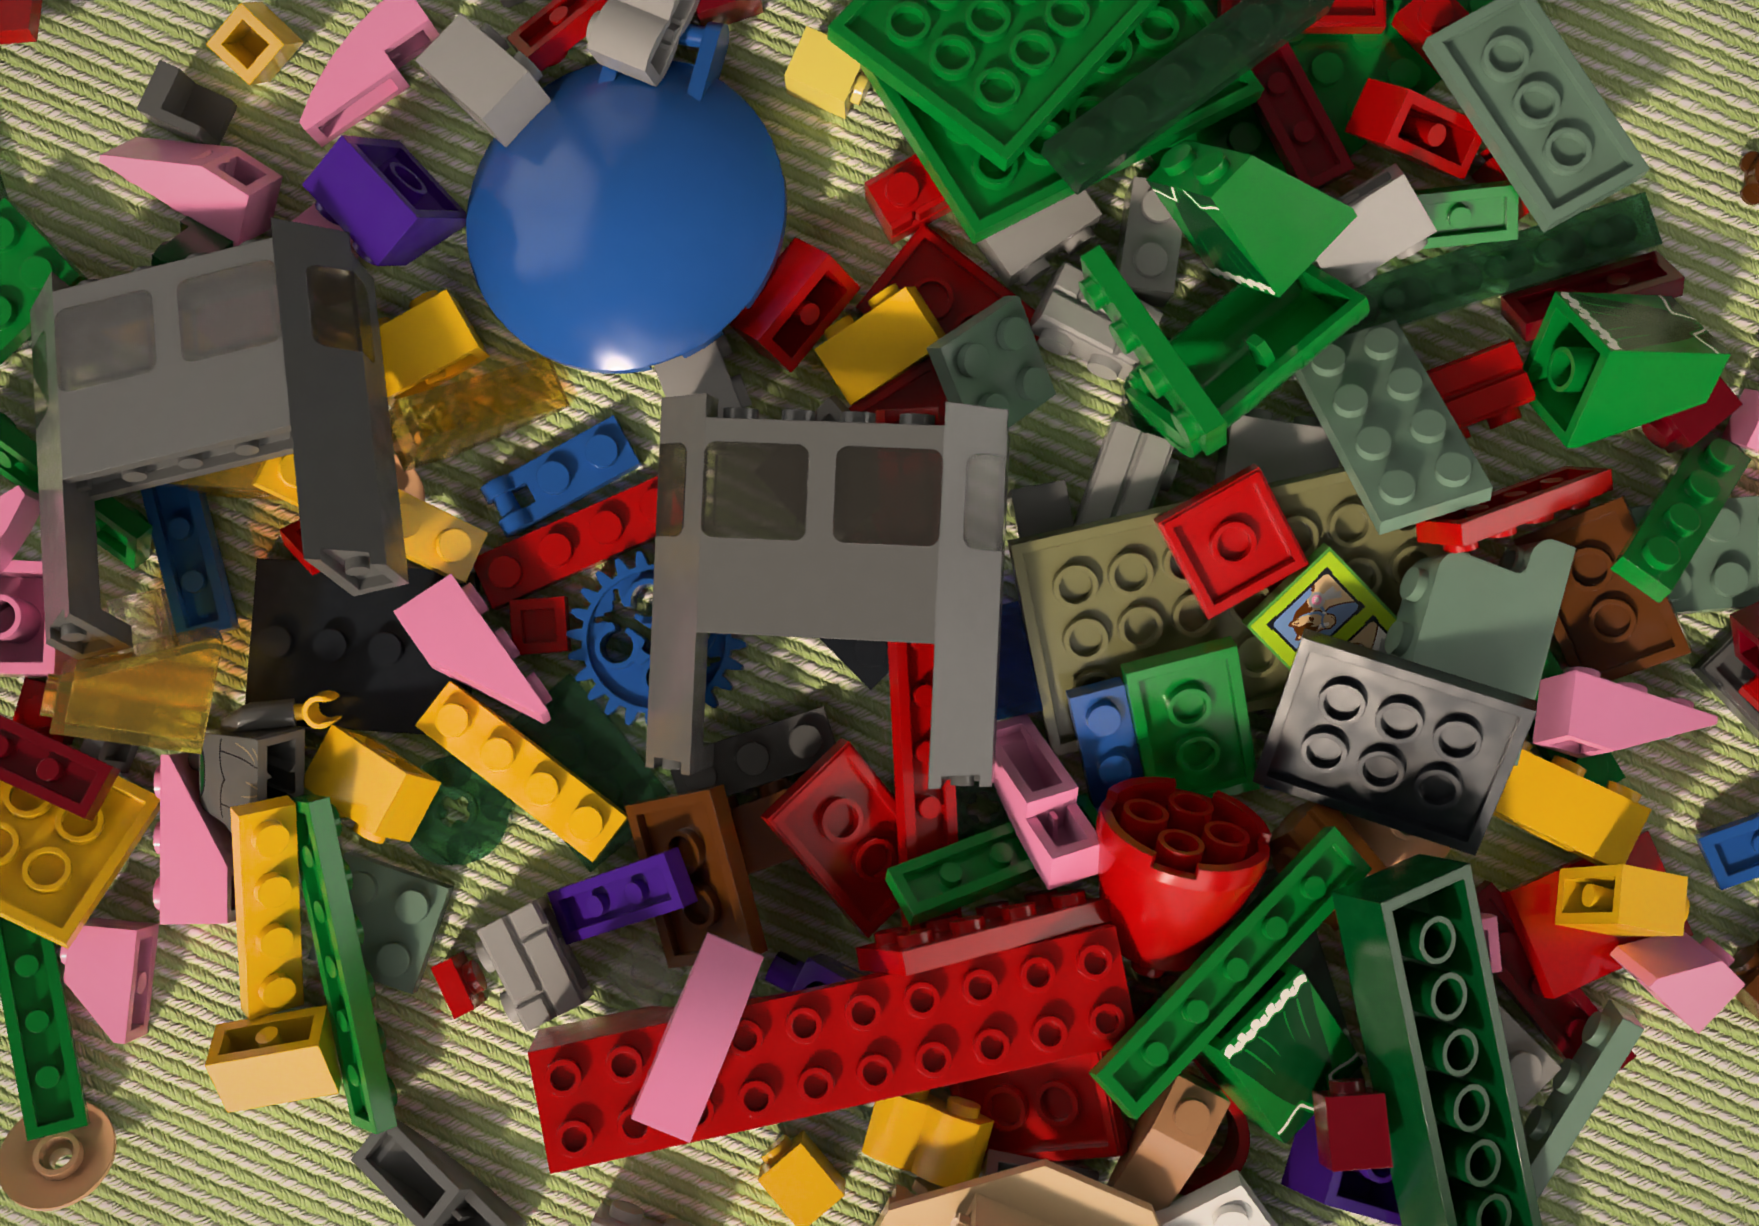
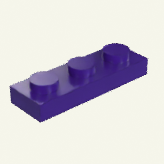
M678 847L562 886L547 893L566 945L669 913L698 901Z

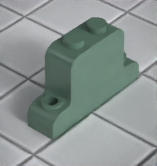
M1553 539L1522 545H1511L1503 553L1499 565L1463 552L1447 553L1420 559L1406 572L1400 585L1402 602L1397 620L1392 624L1385 638L1387 654L1535 700L1576 548ZM1520 750V752H1519V755H1518V757H1517V759H1516V762H1515L1514 766H1517V765H1518V761H1519V758H1520L1521 750Z

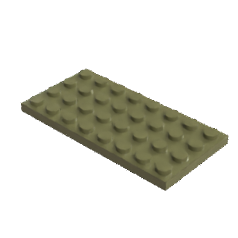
M1343 466L1268 483L1306 559L1323 543L1327 544L1396 616H1398L1402 602L1400 585L1406 572L1420 559L1447 554V552L1443 551V546L1440 544L1417 542L1416 524L1379 535ZM1184 502L1008 540L1046 740L1055 755L1079 751L1065 690L1119 676L1124 683L1121 669L1122 663L1228 636L1233 638L1238 648L1248 713L1278 706L1290 670L1241 621L1287 577L1208 620L1198 605L1153 520Z

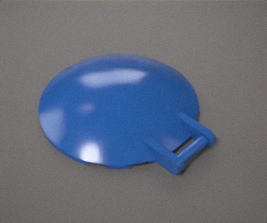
M709 21L706 26L690 23L679 38L678 44L699 48L695 64L672 60L667 73L657 87L599 63L565 74L542 88L551 99V102L524 127L507 147L502 145L496 138H493L478 166L468 200L466 236L470 264L478 287L495 316L512 334L540 355L564 366L602 374H627L652 370V365L666 362L681 355L687 358L723 336L722 330L745 307L749 309L765 287L776 265L786 228L788 205L786 181L782 173L776 146L764 123L753 108L736 91L719 80L729 45L730 32L727 24Z

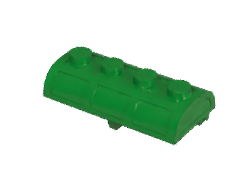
M1311 264L1279 298L1238 284L1172 337L1169 342L1227 422L1228 429L1243 415L1258 406L1264 398L1297 371L1307 366L1318 354L1346 331L1367 317L1370 311L1369 302L1365 295ZM1140 363L1129 372L1130 380H1128L1130 387L1125 391L1126 395L1140 416L1159 436L1166 439L1169 444L1187 457L1194 458L1202 451L1196 440L1188 444L1179 434L1171 418V414L1175 410L1164 395L1156 399L1151 394L1140 375L1139 369L1144 367Z

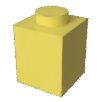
M806 26L784 74L786 92L793 97L846 119L853 103L858 106L862 105L871 83L861 69L860 63L830 42L826 34Z

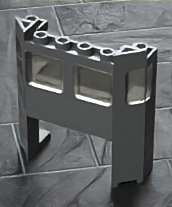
M270 217L272 238L250 239L244 241L239 246L211 253H193L185 259L158 266H140L129 273L101 280L88 279L72 287L68 286L51 271L30 310L47 645L77 660L133 648L132 627L101 609L95 517L96 500L290 454L294 455L303 558L352 596L409 584L374 278L351 252L349 232Z
M708 393L662 398L645 767L655 769L662 766V769L681 770V774L690 776L714 765V743L703 742L708 633L934 644L928 789H941L947 780H950V785L974 786V781H979V787H991L995 774L1010 437L1008 435L1009 410L946 401L945 425H935L934 415L916 413L900 414L899 424L876 423L875 413L858 411L841 412L840 422L817 421V412L811 410L785 409L782 410L781 420L759 419L758 409L726 407L723 408V418L718 417V399Z

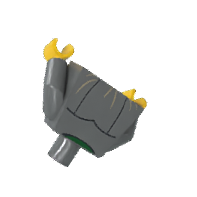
M331 690L322 691L309 698L303 704H296L294 698L250 702L226 715L222 719L219 728L204 731L199 737V741L192 746L188 755L189 766L199 772V802L202 808L222 821L232 834L230 807L286 795L290 798L304 795L305 728L298 727L297 721L304 720L315 729L327 728L334 724L342 716L326 717L320 712L319 702L334 701L340 697V694Z

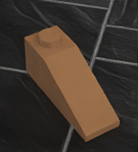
M1184 1069L1141 1114L1127 1143L1128 1151L1123 1156H1120L1106 1185L1152 1204L1155 1212L1169 1207L1204 1157L1231 1103L1221 1088Z

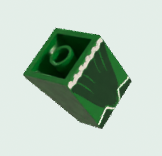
M1184 140L1181 144L1174 146L1166 152L1161 159L1160 166L1146 180L1213 276L1278 298L1357 217L1352 207L1253 155L1189 140Z
M1555 291L1524 363L1523 370L1527 372L1536 394L1535 400L1529 403L1530 406L1566 448H1578L1707 403L1731 353L1672 296Z
M1287 961L1195 1057L1252 1123L1284 1144L1314 1115L1312 1091L1329 1090V1080L1350 1078L1363 1064L1303 970Z

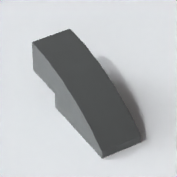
M396 1119V1127L377 1135L371 1133L351 1159L415 1226L528 1225L504 1200L475 1175L398 1119Z

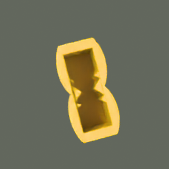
M930 1090L875 1102L861 1152L887 1165L910 1171L920 1178L942 1187L979 1178L994 1120L980 1114L981 1106L978 1103L957 1096H949L947 1102H944L929 1094Z

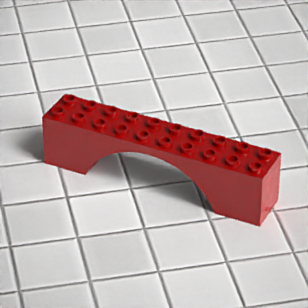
M1104 923L909 976L877 972L827 985L748 999L690 1143L1111 1049L1135 1024L1116 926ZM647 1006L538 1030L528 1050V1058L550 1174L688 1144L684 1140L631 1119L633 1106L656 1056L658 1045L675 1007Z

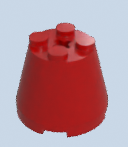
M1138 777L1127 779L1111 786L1107 791L1106 799L1099 808L1096 820V833L1100 844L1098 865L1099 898L1106 899L1112 922L1108 923L1116 926L1121 955L1131 960V967L1135 972L1150 978L1161 977L1165 971H1186L1233 922L1265 873L1270 858L1269 842L1272 834L1266 823L1252 809L1219 790L1213 794V798L1195 792L1175 788V778Z

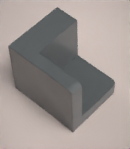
M159 60L136 110L156 126L193 143L220 145L236 112L237 105L230 98L196 84L181 69Z
M1065 480L1009 491L1007 501L1010 516L1015 517L1019 538L1074 526Z

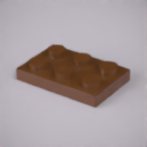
M1624 495L1513 539L1515 545L1553 539L1576 548L1555 624L1554 634L1569 667L1595 669L1601 673L1600 678L1609 681L1692 653L1691 645L1669 595L1658 603L1610 569L1637 527L1635 518Z
M724 784L640 800L626 805L625 810L639 860L678 847L698 899L697 902L684 908L655 917L668 969L693 966L707 932L759 954L768 951Z

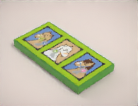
M1323 543L1307 558L1309 563L1307 566L1290 574L1241 621L1290 670L1304 628L1387 654L1385 638L1392 624L1396 622L1397 616L1331 547Z

